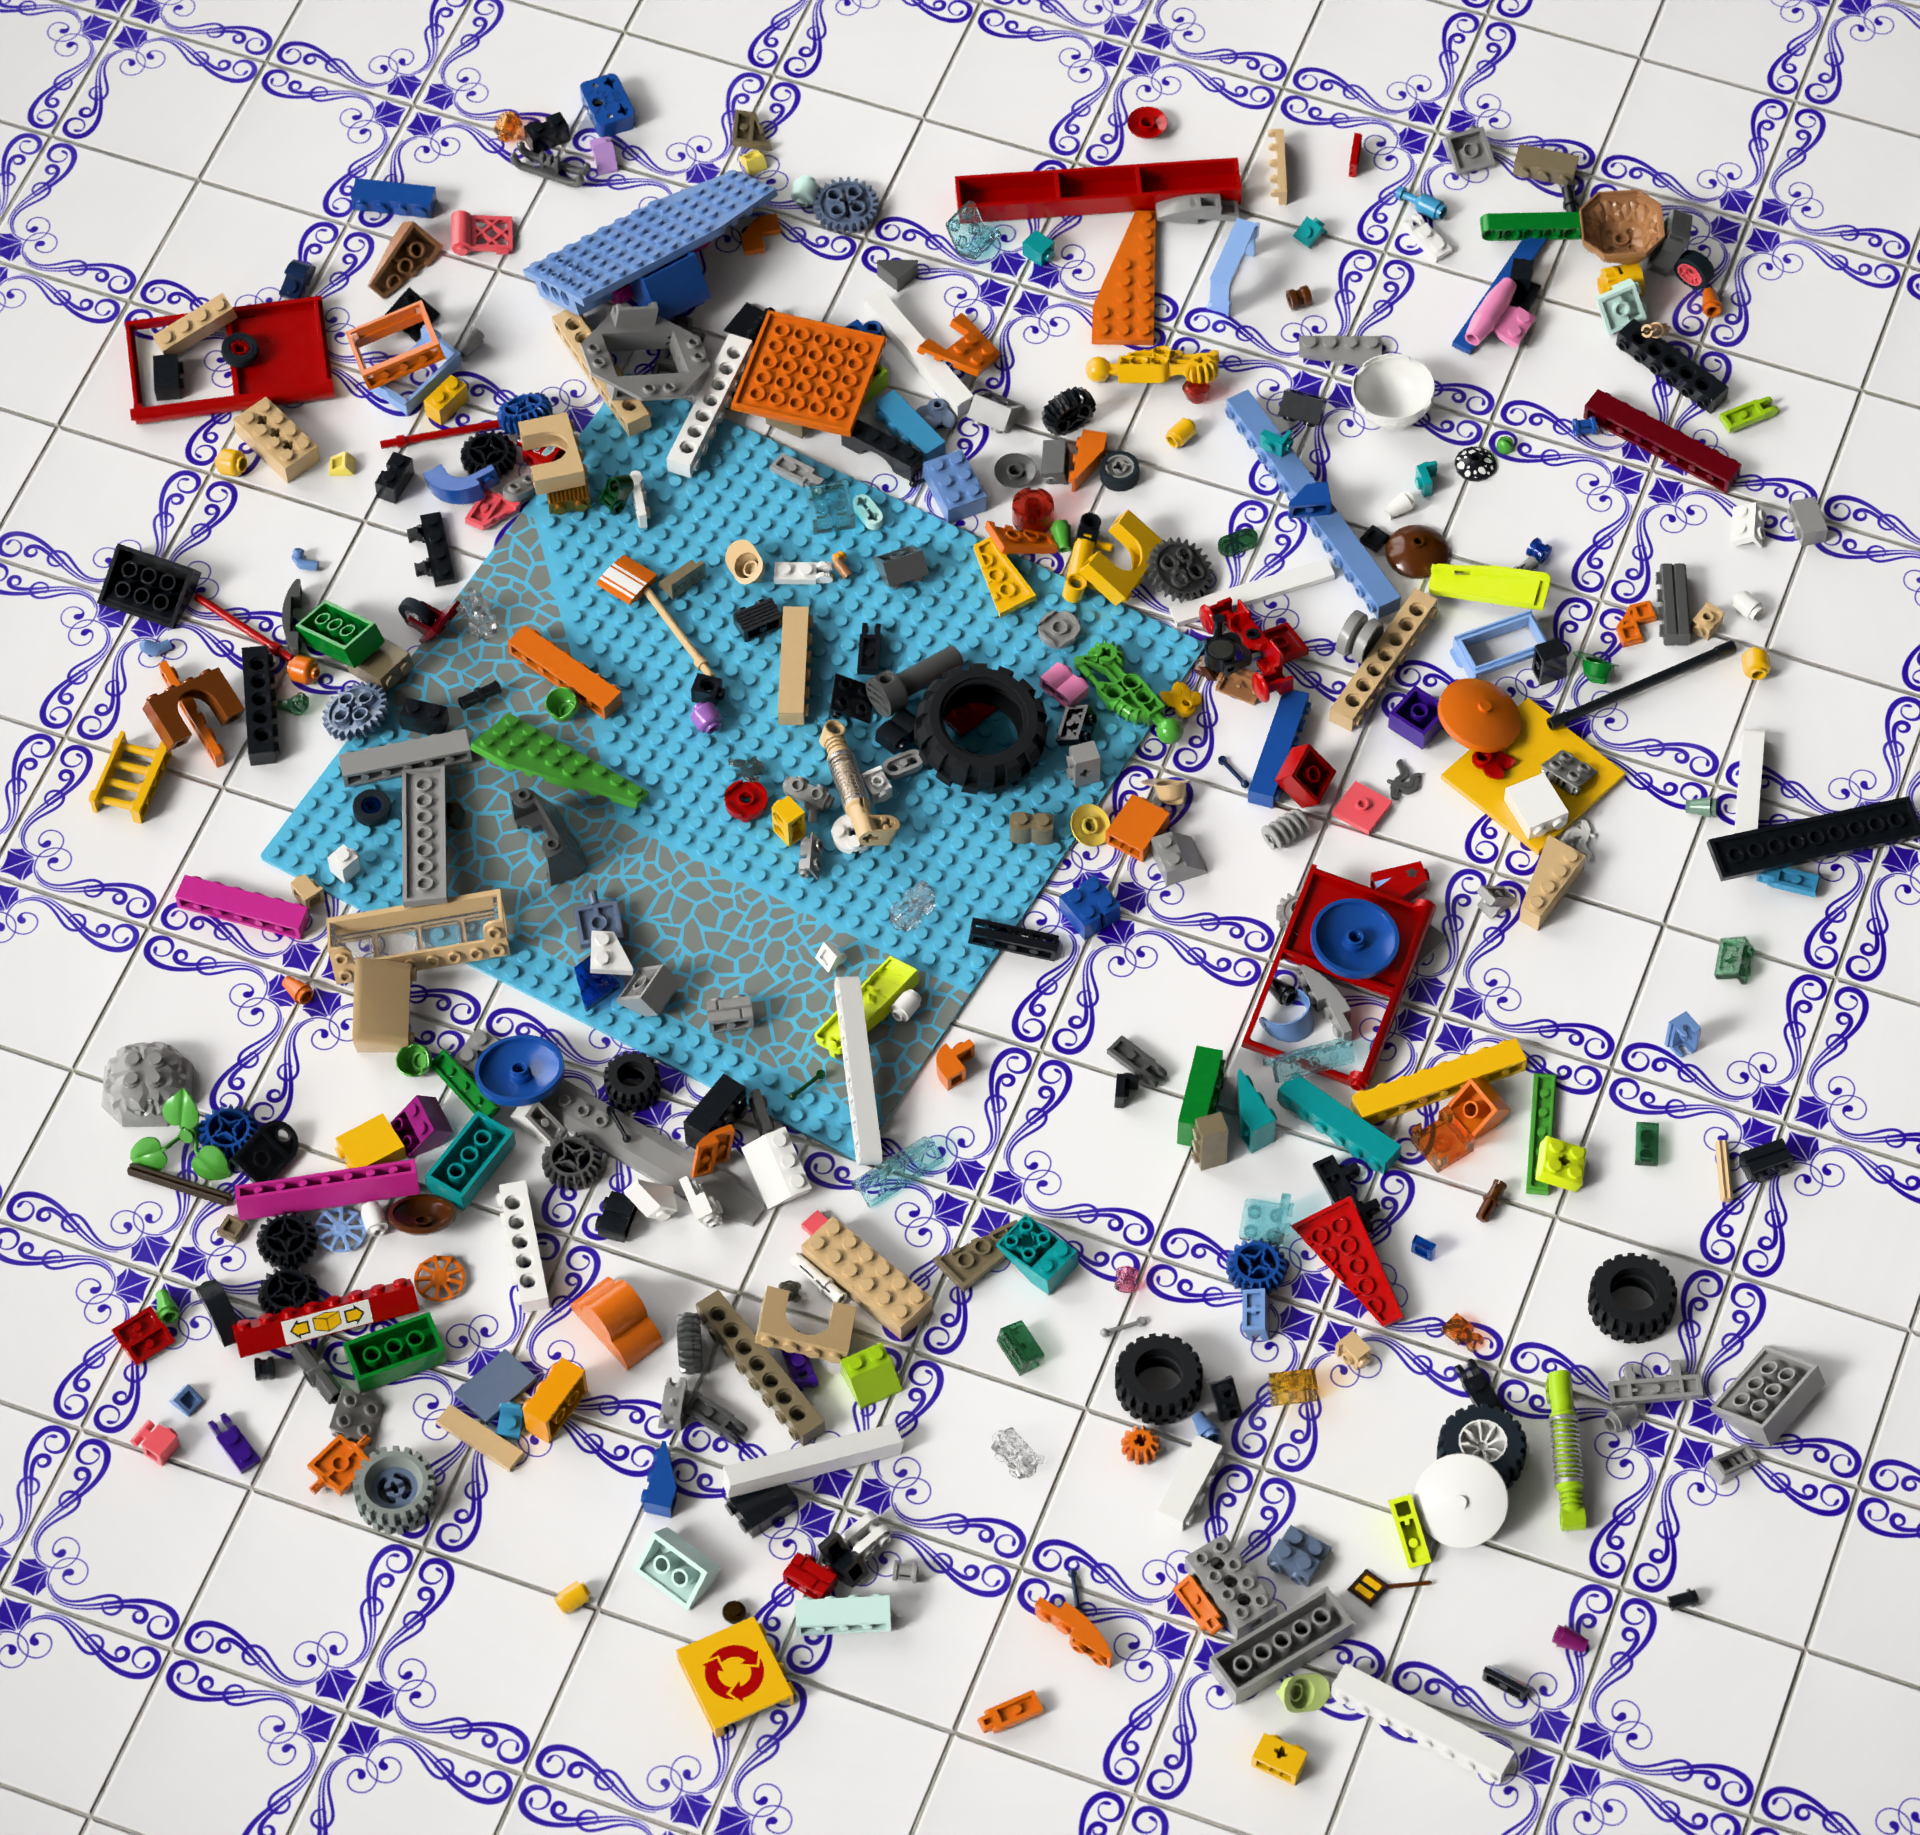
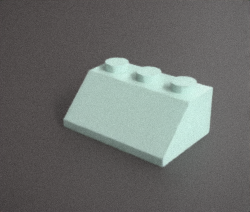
M666 1527L653 1532L634 1571L686 1610H690L711 1587L721 1566Z

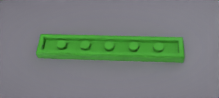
M1534 1073L1526 1194L1547 1196L1549 1194V1184L1536 1180L1540 1142L1546 1136L1553 1137L1557 1075Z

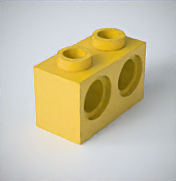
M789 795L784 799L776 801L771 807L773 831L788 847H791L806 836L805 812Z

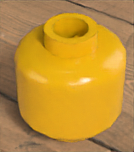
M225 448L215 458L218 472L226 476H240L246 470L248 464L247 458L240 450Z
M1752 647L1742 655L1743 672L1747 677L1753 680H1761L1770 672L1771 663L1766 650Z

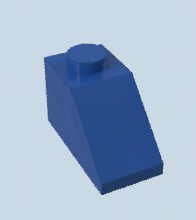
M1328 482L1306 484L1289 502L1288 519L1330 515L1331 498Z

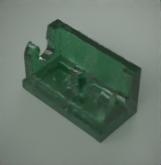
M1022 1320L1000 1328L996 1341L1019 1376L1040 1366L1038 1361L1044 1359L1045 1354Z

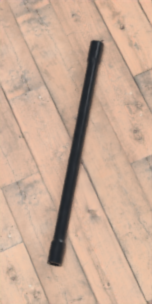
M1732 640L1727 641L1707 652L1567 712L1552 716L1547 719V725L1553 731L1569 724L1575 719L1715 659L1736 652V645Z

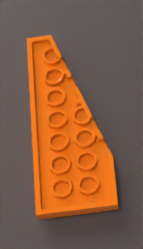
M1135 211L1093 305L1092 344L1154 346L1156 211Z

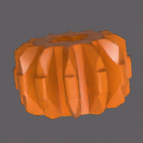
M1134 1425L1132 1432L1126 1430L1125 1438L1121 1439V1445L1123 1446L1122 1454L1127 1455L1128 1462L1135 1459L1136 1465L1140 1461L1147 1465L1149 1459H1156V1453L1160 1451V1445L1158 1444L1160 1439L1158 1436H1154L1153 1429L1146 1431V1427L1143 1425L1141 1430H1138Z

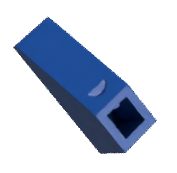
M662 1441L660 1449L656 1448L653 1461L656 1463L654 1469L650 1468L648 1472L647 1482H649L647 1489L642 1491L641 1503L644 1505V1512L672 1518L678 1498L677 1487L666 1441Z

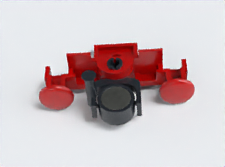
M1231 597L1220 600L1217 604L1209 607L1205 604L1200 607L1199 618L1207 633L1213 635V637L1205 638L1204 662L1206 667L1215 672H1223L1224 677H1227L1251 665L1252 654L1260 651L1262 658L1257 660V666L1263 674L1256 672L1251 679L1257 698L1261 702L1267 703L1270 699V693L1277 691L1279 695L1293 690L1294 678L1292 675L1289 677L1283 675V664L1308 655L1309 648L1288 622L1261 631L1252 620L1251 612L1240 599L1237 602V612L1232 610ZM1223 623L1230 630V632L1222 634ZM1237 650L1242 655V659L1236 660Z

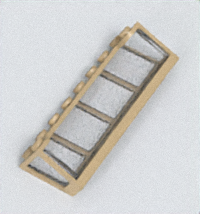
M501 889L448 897V903L407 908H404V905L326 918L328 953L336 985L354 982L356 957L410 963L413 968L420 971L511 955Z

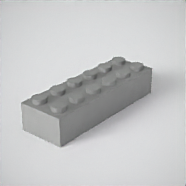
M1325 1587L1209 1657V1670L1236 1706L1353 1635L1354 1622L1330 1589Z

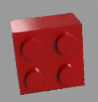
M1310 744L1293 747L1290 750L1274 781L1301 808L1320 804L1337 771Z

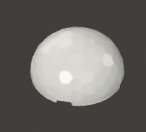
M1396 353L1379 355L1363 363V366L1353 377L1351 388L1353 401L1359 413L1370 423L1390 429L1404 428L1421 419L1430 409L1435 392L1434 379L1429 369L1422 362L1418 363L1410 359L1408 355Z

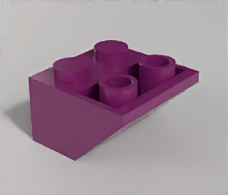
M416 1095L391 1122L394 1131L405 1146L407 1158H413L441 1146L453 1133L436 1097Z

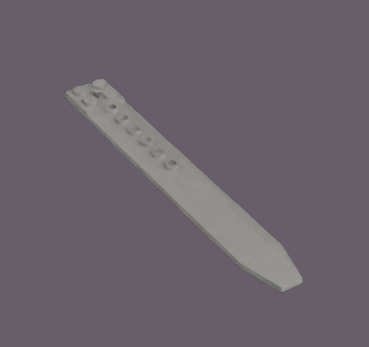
M477 1028L454 1058L470 1075L475 1077L474 1070L479 1054L499 1040ZM565 1079L562 1080L559 1087L550 1096L539 1101L561 1123L566 1131L573 1135L577 1132L579 1138L585 1134L588 1140L593 1139L595 1145H598L602 1152L658 1184L672 1186L674 1193L687 1201L688 1199L679 1179L685 1176L696 1180L698 1184L703 1186L706 1194L713 1196L715 1201L718 1200L723 1209V1213L720 1214L723 1218L753 1227L765 1211V1207L737 1179L715 1166L713 1173L692 1178L691 1172L695 1154L615 1109V1114L625 1132L631 1136V1141L625 1143L612 1116L606 1113V1108L610 1105Z

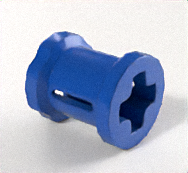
M1591 416L1590 419L1583 420L1573 418L1572 429L1574 436L1578 437L1579 434L1588 433L1596 435L1597 425L1595 417Z

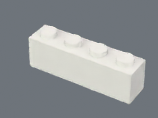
M1199 1435L1196 1436L1157 1510V1521L1181 1532L1185 1525L1189 1526L1195 1514L1193 1512L1195 1506L1201 1505L1205 1495L1203 1493L1205 1487L1209 1488L1211 1486L1215 1468L1219 1469L1223 1463L1224 1456L1222 1455L1221 1445Z

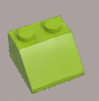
M882 1342L840 1360L841 1374L860 1409L902 1392L894 1365Z

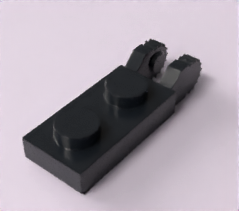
M863 623L862 634H860L857 674L878 675L881 652V624L876 623L875 635L867 634L868 623Z
M1473 1358L1467 1360L1468 1368L1473 1374L1470 1378L1467 1377L1461 1365L1458 1364L1454 1367L1462 1383L1461 1386L1476 1407H1481V1404H1488L1489 1408L1494 1409V1406L1502 1408L1501 1412H1505L1503 1404L1484 1374L1480 1372Z

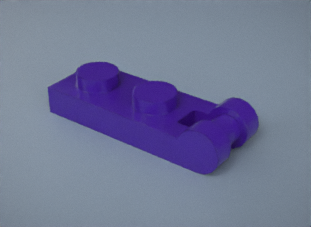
M781 1350L791 1380L800 1391H804L803 1388L811 1386L814 1388L819 1386L809 1357ZM805 1375H807V1377H808V1378H804V1379H800V1378H799V1377H802V1376H805Z

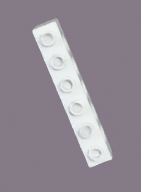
M526 1180L499 1185L500 1194H496L498 1208L503 1207L504 1213H500L502 1227H507V1233H503L505 1246H510L511 1252L507 1253L509 1266L514 1265L515 1272H511L513 1286L518 1285L519 1290L514 1292L517 1306H522L523 1313L550 1308ZM513 1206H518L517 1209H510ZM515 1226H523L519 1229L514 1228ZM520 1245H526L525 1248H517ZM523 1265H530L528 1268H522ZM529 1284L534 1285V1286L531 1287V1288H526V1287H525L526 1285H529Z

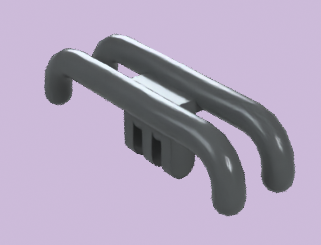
M523 141L517 143L518 151L524 157L539 162L540 168L523 163L519 160L516 153L510 154L512 164L519 170L574 188L583 185V176L589 174L591 170L589 163H584L583 168L562 162L559 156L554 158L553 154L550 153L546 156L544 151H541L540 154L531 152L525 147ZM563 170L577 176L575 180L559 174Z

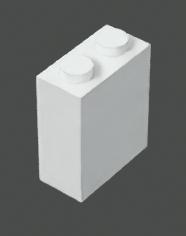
M1545 773L1505 788L1504 801L1528 840L1534 837H1541L1551 830L1561 829L1567 824L1569 812Z

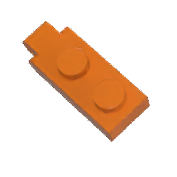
M1189 1574L1172 1589L1203 1631L1208 1630L1214 1636L1224 1627V1624L1219 1619L1222 1617L1221 1612L1193 1575Z
M1031 1690L984 1711L985 1715L977 1721L983 1733L993 1730L996 1734L1043 1714L1044 1709L1035 1691Z

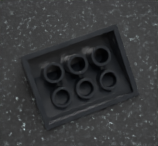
M117 543L97 603L175 629L195 593L202 572Z

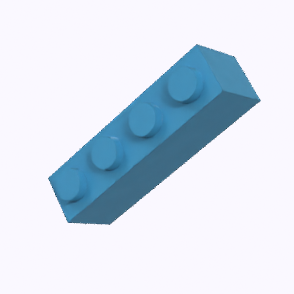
M894 389L874 402V415L879 422H883L887 426L888 431L892 435H896L901 442L922 452L923 462L946 454V441Z

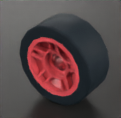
M1695 250L1684 251L1674 265V271L1679 280L1693 289L1700 290L1704 288L1714 276L1712 263L1706 256Z

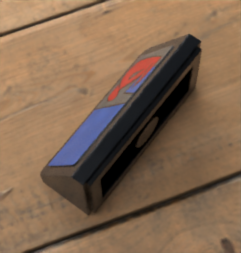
M1486 1666L1483 1670V1681L1521 1701H1525L1531 1691V1686L1493 1666Z

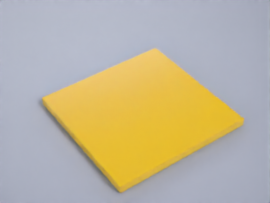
M1527 698L1518 706L1521 715L1520 733L1513 744L1502 751V753L1515 760V764L1509 770L1503 771V779L1489 778L1482 769L1475 767L1472 763V755L1475 751L1471 749L1441 774V779L1539 855L1544 848L1548 835L1557 839L1625 777V772L1566 726L1553 731L1550 730L1547 725V719L1552 717V715L1530 698ZM1561 750L1571 753L1573 757L1589 764L1591 768L1598 771L1597 774L1579 786L1581 791L1578 795H1571L1563 790L1564 787L1560 788V782L1557 785L1554 782H1550L1569 812L1568 821L1561 829L1551 830L1538 838L1534 837L1528 840L1504 801L1505 788L1541 774V765Z

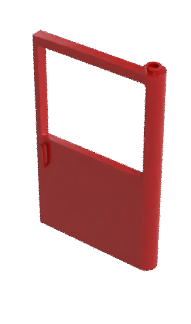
M314 296L232 307L238 318L225 325L227 336L238 332L246 333L252 336L258 345V356L253 364L244 368L230 366L234 395L143 407L135 331L169 326L188 313L125 321L134 402L133 408L130 409L131 421H135L137 425L243 411L264 397H267L275 406L335 398L322 297ZM236 349V352H243V349Z
M1312 864L1241 1047L1343 1083L1355 1091L1367 1090L1436 911V905L1432 901L1422 898L1412 903L1317 869V865ZM1341 899H1363L1380 906L1392 917L1399 932V947L1394 961L1384 972L1371 978L1349 979L1332 973L1318 961L1311 947L1310 934L1317 914L1328 904ZM1281 960L1297 965L1304 964L1322 974L1390 998L1362 1072L1351 1071L1350 1075L1251 1039Z

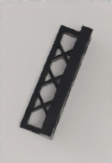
M973 917L968 943L1054 962L1059 936Z

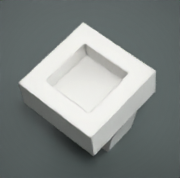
M830 940L823 942L815 957L828 973L835 971L837 966L844 963L847 957Z

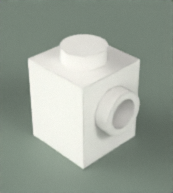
M344 844L327 857L330 872L344 884L361 871L358 853L352 848L349 849Z

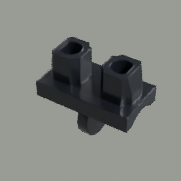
M1230 1375L1222 1380L1210 1382L1219 1420L1221 1422L1231 1421L1243 1415L1233 1377Z

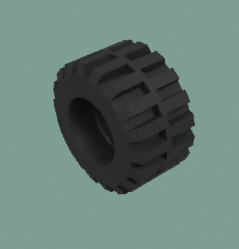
M628 1051L623 1052L622 1056L619 1054L614 1056L615 1060H610L608 1067H605L604 1070L605 1092L611 1104L614 1103L617 1109L622 1107L624 1112L632 1110V1113L637 1112V1109L646 1110L647 1105L651 1107L654 1104V1100L659 1098V1093L661 1092L660 1072L657 1063H654V1059L651 1056L647 1058L645 1053L638 1054L637 1051H632L631 1054H628ZM630 1077H638L644 1080L636 1086L622 1084V1081Z

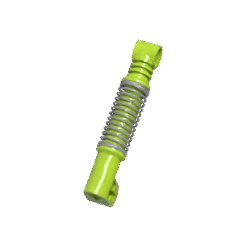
M1557 1370L1547 1375L1545 1395L1547 1404H1551L1549 1427L1552 1428L1550 1430V1433H1552L1550 1437L1553 1438L1551 1440V1443H1553L1551 1447L1553 1448L1552 1453H1554L1552 1455L1554 1458L1552 1461L1554 1463L1553 1468H1555L1553 1472L1556 1479L1554 1483L1556 1491L1559 1492V1500L1561 1501L1560 1527L1561 1531L1586 1530L1585 1508L1582 1506V1490L1585 1483L1584 1475H1582L1584 1472L1582 1470L1583 1461L1581 1460L1582 1451L1580 1450L1581 1441L1579 1440L1578 1414L1574 1411L1571 1372Z

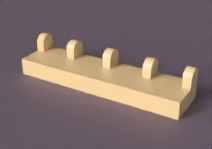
M1269 129L1268 136L1275 137V143L1269 144L1268 149L1269 151H1276V159H1271L1269 166L1276 167L1277 175L1270 176V182L1277 183V189L1271 190V196L1278 197V205H1286L1287 179L1284 129Z

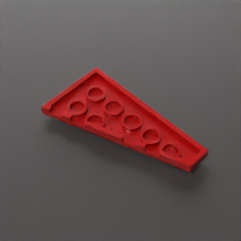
M1352 1196L1291 1225L1384 1328L1405 1318Z

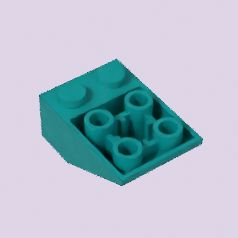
M1239 1069L1236 1089L1239 1135L1252 1154L1274 1142L1277 1117L1275 1112L1266 1106L1263 1095L1260 1092H1256L1251 1078L1248 1075L1245 1076L1242 1070Z
M1026 1214L996 1243V1247L1033 1285L1047 1295H1050L1078 1266L1077 1250Z

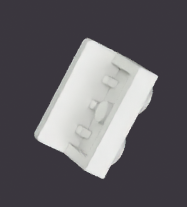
M1756 502L1733 507L1731 543L1734 546L1754 542L1758 548L1763 547L1766 513Z

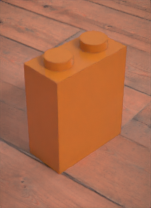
M1132 794L1106 830L1105 843L1143 862L1151 852V838L1163 834L1170 825V813L1165 808L1157 807L1147 799Z

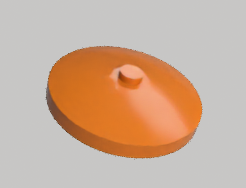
M1475 678L1454 681L1446 687L1439 698L1438 716L1443 728L1455 741L1466 748L1482 753L1500 752L1510 747L1520 733L1521 715L1517 705L1505 691L1488 681Z

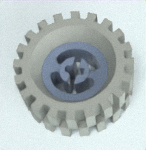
M393 1446V1451L388 1452L387 1448L383 1447L380 1448L381 1454L376 1455L375 1451L369 1454L370 1461L368 1462L363 1459L360 1462L361 1470L356 1469L354 1473L356 1480L353 1479V1493L360 1517L363 1516L364 1522L368 1526L372 1523L373 1529L378 1532L383 1527L385 1534L391 1535L392 1529H396L398 1535L404 1534L403 1528L407 1527L410 1532L416 1530L415 1523L418 1522L422 1526L426 1522L425 1514L431 1517L433 1514L432 1506H436L437 1488L430 1463L427 1459L423 1460L422 1454L418 1451L413 1455L412 1449L405 1447L404 1452L400 1451L399 1446ZM404 1483L408 1484L412 1488V1492L408 1498ZM383 1488L385 1490V1495L388 1503L383 1501L379 1497L380 1492Z

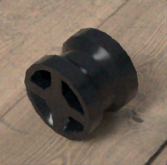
M268 1357L264 1360L260 1358L254 1359L256 1381H261L263 1378L275 1379L274 1357Z

